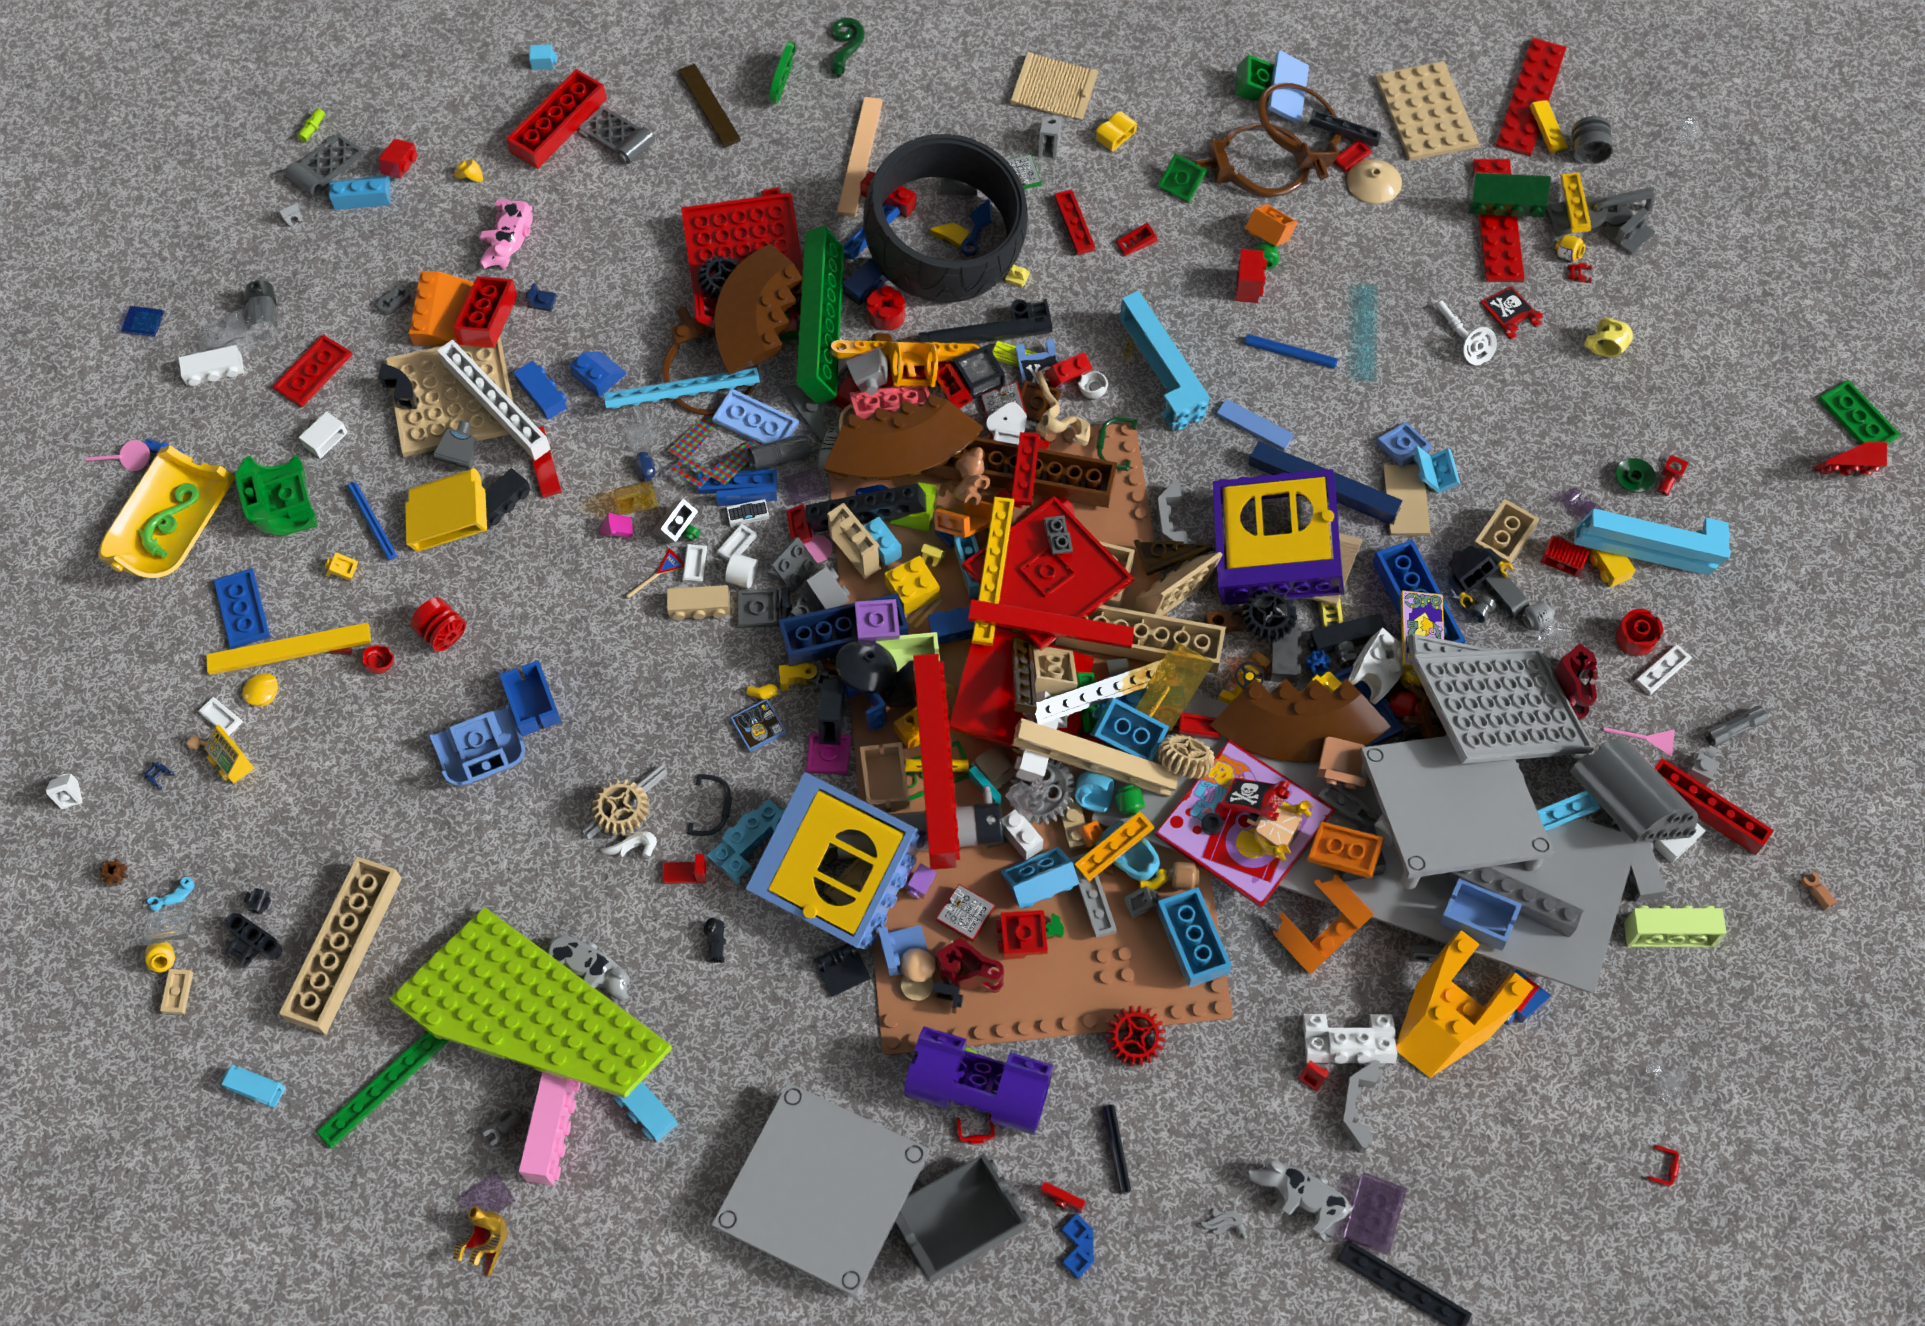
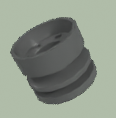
M1589 116L1578 120L1573 125L1571 132L1574 158L1578 163L1587 164L1586 157H1592L1593 164H1600L1612 156L1610 122L1606 118Z

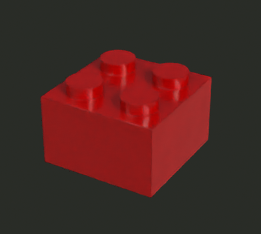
M1241 249L1237 270L1235 301L1258 303L1259 297H1263L1267 259L1263 258L1264 251Z

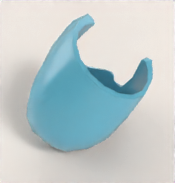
M1091 771L1082 773L1076 781L1074 793L1076 801L1081 807L1095 812H1105L1110 806L1113 795V779Z

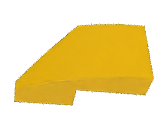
M956 223L932 227L929 231L940 240L944 238L957 248H960L962 242L970 233Z

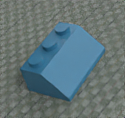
M390 176L337 179L330 182V200L334 209L389 206Z
M1059 847L1000 871L1014 902L1020 909L1031 907L1035 902L1049 899L1054 894L1068 891L1073 886L1079 884L1072 861Z

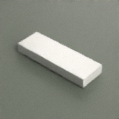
M1675 644L1635 679L1634 683L1650 696L1689 662L1692 657L1679 645Z

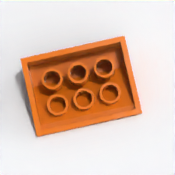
M420 272L409 330L414 346L441 347L451 340L457 343L453 326L474 282L442 272Z

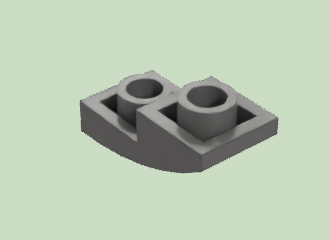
M1065 516L1044 518L1045 531L1052 555L1072 553L1070 533L1067 532Z

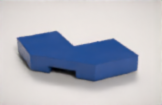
M1075 1213L1060 1229L1076 1245L1074 1250L1061 1264L1074 1277L1079 1279L1094 1263L1093 1229Z

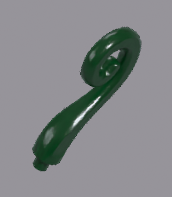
M841 18L835 21L831 27L833 38L841 42L848 41L853 36L851 29H847L845 33H840L839 30L841 28L851 27L855 31V38L837 52L832 60L831 71L835 74L836 78H840L844 74L847 59L858 50L865 37L862 24L854 18Z

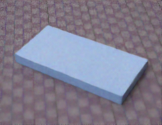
M1279 50L1275 57L1271 86L1277 83L1288 82L1306 87L1309 65ZM1294 88L1275 90L1269 95L1267 109L1298 124L1302 117L1305 92Z
M734 389L729 390L712 418V422L759 444L791 437L799 424V420Z

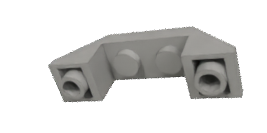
M1175 479L1158 497L1157 514L1161 542L1184 541V544H1192L1191 538H1187L1186 531L1173 532V523L1169 522V517H1171L1170 506L1180 505L1181 499L1184 498V487H1180L1179 479Z
M1376 1060L1352 1075L1346 1086L1341 1127L1361 1153H1365L1367 1147L1371 1148L1373 1134H1370V1126L1354 1123L1358 1116V1108H1355V1102L1361 1096L1362 1087L1358 1085L1374 1088L1377 1082H1381L1383 1070L1379 1069L1380 1061Z

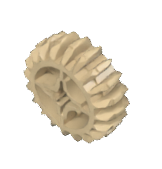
M1177 734L1167 735L1157 750L1158 761L1162 763L1163 767H1167V770L1174 772L1175 775L1179 774L1189 779L1192 777L1195 779L1205 778L1212 770L1214 764V752L1210 750L1209 746H1205L1204 742H1199L1197 738L1193 739L1183 734H1180V736Z
M618 779L616 780V785L608 782L609 787L606 789L601 786L602 793H596L597 800L592 801L594 806L592 813L595 814L593 818L595 822H599L598 826L600 828L605 827L606 833L612 830L613 835L616 836L621 831V834L625 836L626 830H629L633 834V827L640 829L641 825L639 822H646L644 815H649V809L647 808L650 804L647 801V794L643 793L641 786L637 788L635 782L629 785L626 779L623 784ZM632 797L638 802L636 811L630 806ZM606 805L612 809L610 818L604 814Z

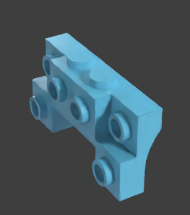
M768 799L756 811L752 810L749 814L745 813L739 819L737 825L725 831L722 837L723 841L707 855L708 859L737 885L740 882L739 878L746 871L748 873L752 871L751 865L744 859L769 837L772 832L774 833L784 810L778 808Z

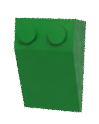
M1248 54L1237 65L1236 95L1247 100L1259 101L1261 94L1271 86L1274 64Z

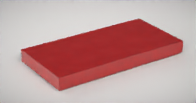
M323 334L272 388L302 408L353 354Z

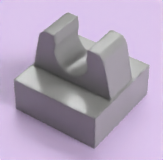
M296 203L279 211L283 221L290 227L293 226L292 218H297L299 222H302L300 209Z

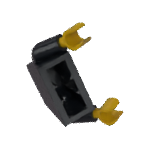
M1468 546L1463 551L1456 550L1453 553V559L1449 561L1451 570L1449 571L1448 582L1455 594L1461 597V605L1467 609L1464 602L1470 600L1474 605V600L1471 596L1466 595L1465 591L1469 593L1498 569L1497 566L1500 567L1502 576L1508 578V574L1504 570L1510 569L1513 572V566L1507 562L1503 563V559L1491 548Z

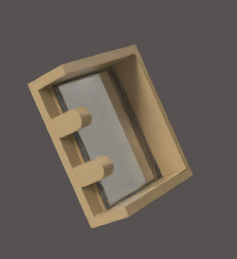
M843 503L827 513L830 538L863 578L866 579L881 569L878 554L879 544L848 507Z

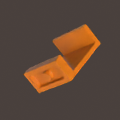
M980 501L978 505L974 506L969 502H963L964 513L962 514L937 509L934 511L935 530L963 538L971 536L990 527L993 504Z

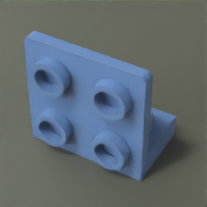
M921 925L888 933L887 926L878 928L889 977L902 974L900 960L902 955L909 949L921 948L928 952Z

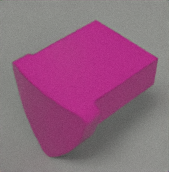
M608 513L601 525L600 534L604 536L631 537L633 535L631 517Z

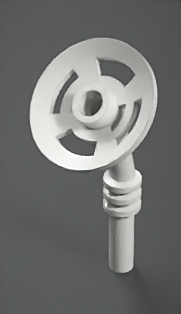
M1440 301L1437 306L1449 321L1448 324L1451 325L1450 327L1453 328L1454 332H1457L1465 340L1463 344L1465 359L1473 365H1481L1489 361L1494 355L1497 346L1494 332L1486 327H1478L1468 333L1463 328V323L1458 320V317L1453 315L1444 301ZM1480 332L1479 335L1472 337L1475 333ZM1485 335L1489 336L1490 346H1488V339ZM1483 351L1486 352L1482 358L1476 359V355L1481 354Z

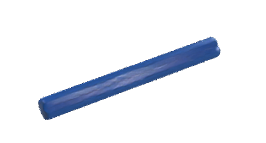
M1247 334L1245 338L1246 345L1335 369L1338 362L1336 357L1259 336Z
M357 482L348 484L347 488L386 559L392 560L396 558L395 550Z

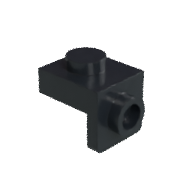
M946 981L934 982L932 996L934 998L951 1000V1011L956 1014L957 1007L961 1008L963 1002L960 987L952 986V984Z

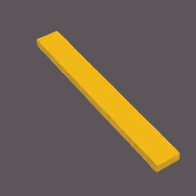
M994 497L979 601L999 604L1014 499ZM975 622L972 644L992 646L995 625Z
M367 622L206 654L207 672L209 675L325 653L331 650L370 644V625Z

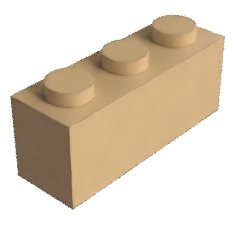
M728 585L667 589V611L669 618L681 621L689 617L704 619L706 616L723 618L725 615H730Z

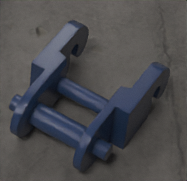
M152 761L153 766L147 772H142L144 774L143 777L147 778L151 784L161 790L162 787L155 780L161 772H167L171 776L175 774L164 765H159L158 762ZM156 768L159 769L153 777L150 776Z

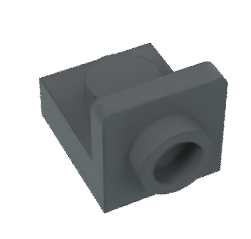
M1147 886L1123 897L1133 918L1151 909L1156 910L1157 903L1160 900L1157 891Z

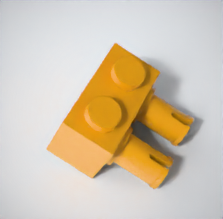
M916 707L893 722L895 733L908 749L920 745Z

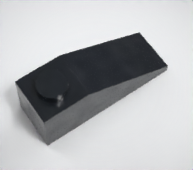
M908 661L897 671L893 684L885 690V697L889 698L890 706H915L914 661Z

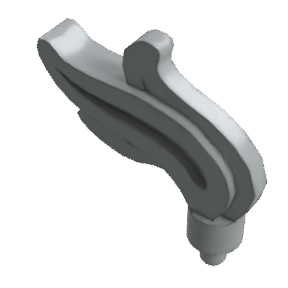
M1214 1208L1213 1216L1215 1219L1209 1222H1201L1203 1228L1214 1230L1212 1234H1222L1228 1228H1234L1238 1235L1241 1234L1243 1239L1247 1238L1242 1216L1237 1212H1220L1217 1208Z

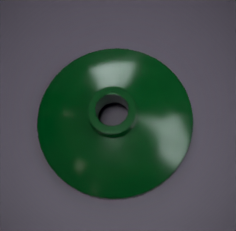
M1638 458L1623 460L1618 465L1615 473L1619 485L1633 493L1648 491L1656 480L1653 467L1648 462Z

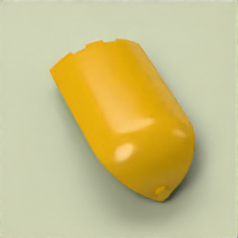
M171 445L161 447L106 532L99 547V558L117 572L123 571L138 577L157 578L174 572L185 560L235 480V476L220 465H209L206 463H202L201 466L192 462L193 458L181 453ZM185 483L195 485L200 493L198 500L188 508L172 515L177 521L175 531L171 534L161 533L157 525L153 532V540L156 538L157 544L168 552L166 558L151 555L143 547L138 530H143L148 521L161 511L182 504L175 497L177 487ZM191 493L183 494V503L191 498Z

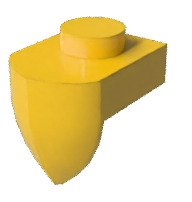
M473 159L462 160L456 165L457 169L453 173L456 178L468 177L475 182L483 181L481 168Z

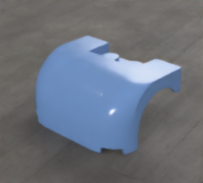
M509 704L495 712H487L451 726L438 734L429 735L440 760L443 776L449 783L456 786L469 785L511 769L523 760L526 753L523 738Z

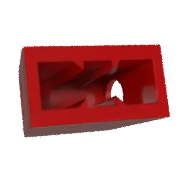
M950 363L938 370L936 379L952 404L961 409L973 401L968 389ZM949 379H952V380L954 381V383L951 384V385H948V384H947V381H948Z

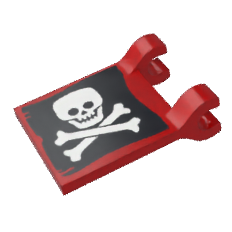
M1512 286L1481 301V304L1500 324L1510 340L1517 337L1515 333L1519 329L1516 325L1517 323L1529 318L1535 327L1542 324L1540 319L1543 318V314L1540 311L1534 310Z
M1234 778L1220 806L1226 809L1261 814L1268 820L1277 821L1279 813L1276 812L1278 804L1271 801L1274 795L1281 799H1288L1290 791L1287 790L1289 782L1283 780L1273 784Z

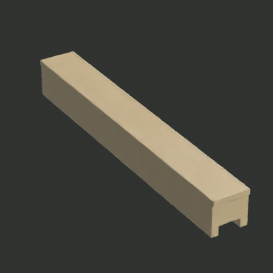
M1023 718L1015 726L1016 730L1012 746L1166 797L1170 796L1172 790H1176L1179 774L1175 775L1174 772L1168 771L1167 767H1163L1161 764Z

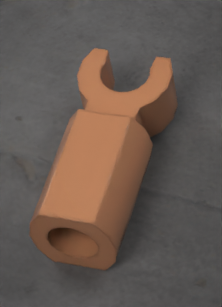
M1812 872L1809 875L1813 882H1809L1806 877L1800 881L1803 887L1810 889L1812 896L1824 911L1837 903L1824 884L1821 885L1817 873Z

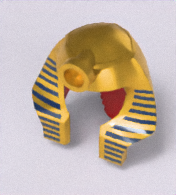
M472 1206L468 1217L471 1219L473 1229L463 1241L455 1244L452 1259L462 1261L465 1249L474 1247L468 1263L478 1265L483 1253H487L484 1275L490 1276L507 1239L508 1230L506 1222L496 1212L483 1211L478 1206Z

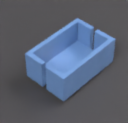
M1459 878L1440 925L1454 931L1462 930L1471 938L1503 951L1522 904Z

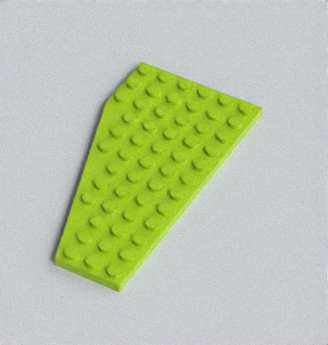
M486 907L475 915L389 998L392 1004L435 1038L450 1040L471 1047L478 1052L534 1067L538 1071L566 1080L568 1078L599 1088L600 1091L626 1098L672 1050L668 1042Z

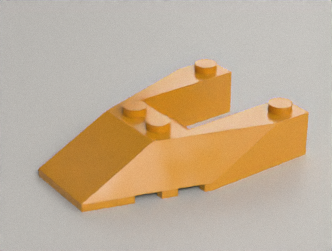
M1462 930L1456 931L1416 983L1412 1000L1409 1003L1404 1023L1396 1041L1397 1053L1429 1078L1489 1040L1533 988L1531 984L1517 973H1510L1483 1007L1451 982L1479 946L1475 940Z

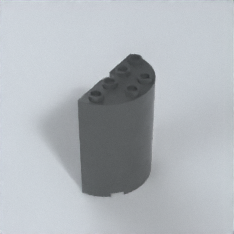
M1612 739L1600 744L1599 750L1592 755L1589 753L1585 754L1569 771L1634 842L1690 838L1696 833L1697 812L1626 739Z
M984 1153L907 1196L894 1222L897 1229L901 1232L904 1238L903 1241L919 1270L930 1284L1029 1228L1028 1224L1031 1223L1027 1212L1025 1210L1021 1211L1016 1195L1014 1193L1010 1194L1007 1181L1003 1176H998L996 1164L992 1159L988 1160Z

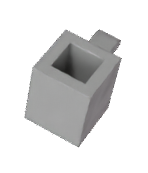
M1710 745L1705 754L1699 753L1687 774L1707 786L1719 764L1718 761L1713 759L1718 749Z

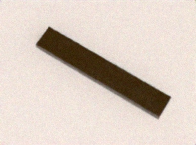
M694 63L679 69V74L724 148L741 142L740 136L696 64Z
M1012 637L1010 648L1014 711L1035 715L1037 701L1032 642Z

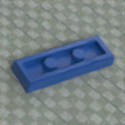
M775 486L717 491L716 498L719 507L739 505L763 499L766 502L777 501Z

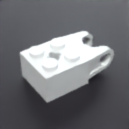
M1383 628L1368 640L1354 662V667L1348 679L1352 685L1358 681L1367 683L1371 688L1370 702L1374 705L1396 684L1405 669L1402 667V643Z

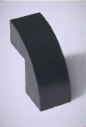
M381 364L379 380L383 388H395L393 398L397 407L417 409V396L407 375L396 367Z

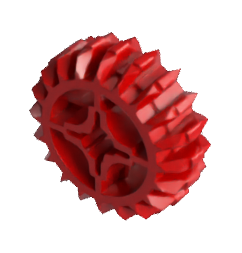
M1129 1006L1128 1014L1122 1008L1120 1010L1122 1017L1115 1013L1113 1017L1117 1022L1109 1021L1108 1023L1111 1027H1114L1113 1030H1106L1107 1034H1112V1037L1107 1038L1106 1042L1114 1043L1113 1046L1109 1047V1051H1113L1116 1048L1118 1052L1114 1057L1118 1058L1120 1055H1123L1121 1060L1123 1064L1127 1061V1058L1130 1059V1066H1134L1135 1060L1138 1061L1139 1066H1142L1143 1058H1145L1148 1064L1151 1063L1149 1055L1151 1054L1154 1058H1157L1159 1055L1154 1050H1163V1047L1158 1042H1166L1165 1038L1159 1037V1034L1166 1033L1165 1029L1158 1030V1026H1161L1163 1022L1158 1021L1155 1023L1154 1019L1158 1015L1155 1013L1150 1018L1148 1016L1150 1013L1149 1008L1145 1010L1144 1014L1141 1013L1142 1006L1137 1007V1012H1134L1133 1006ZM1131 1018H1140L1149 1025L1139 1028L1132 1022ZM1124 1021L1128 1033L1125 1038L1119 1041L1118 1030ZM1132 1030H1136V1032L1145 1030L1139 1037V1042H1136V1039L1134 1041L1132 1039L1126 1041L1133 1034ZM1153 1031V1043L1147 1051L1144 1037ZM1133 1044L1140 1050L1141 1054L1129 1053L1123 1046Z

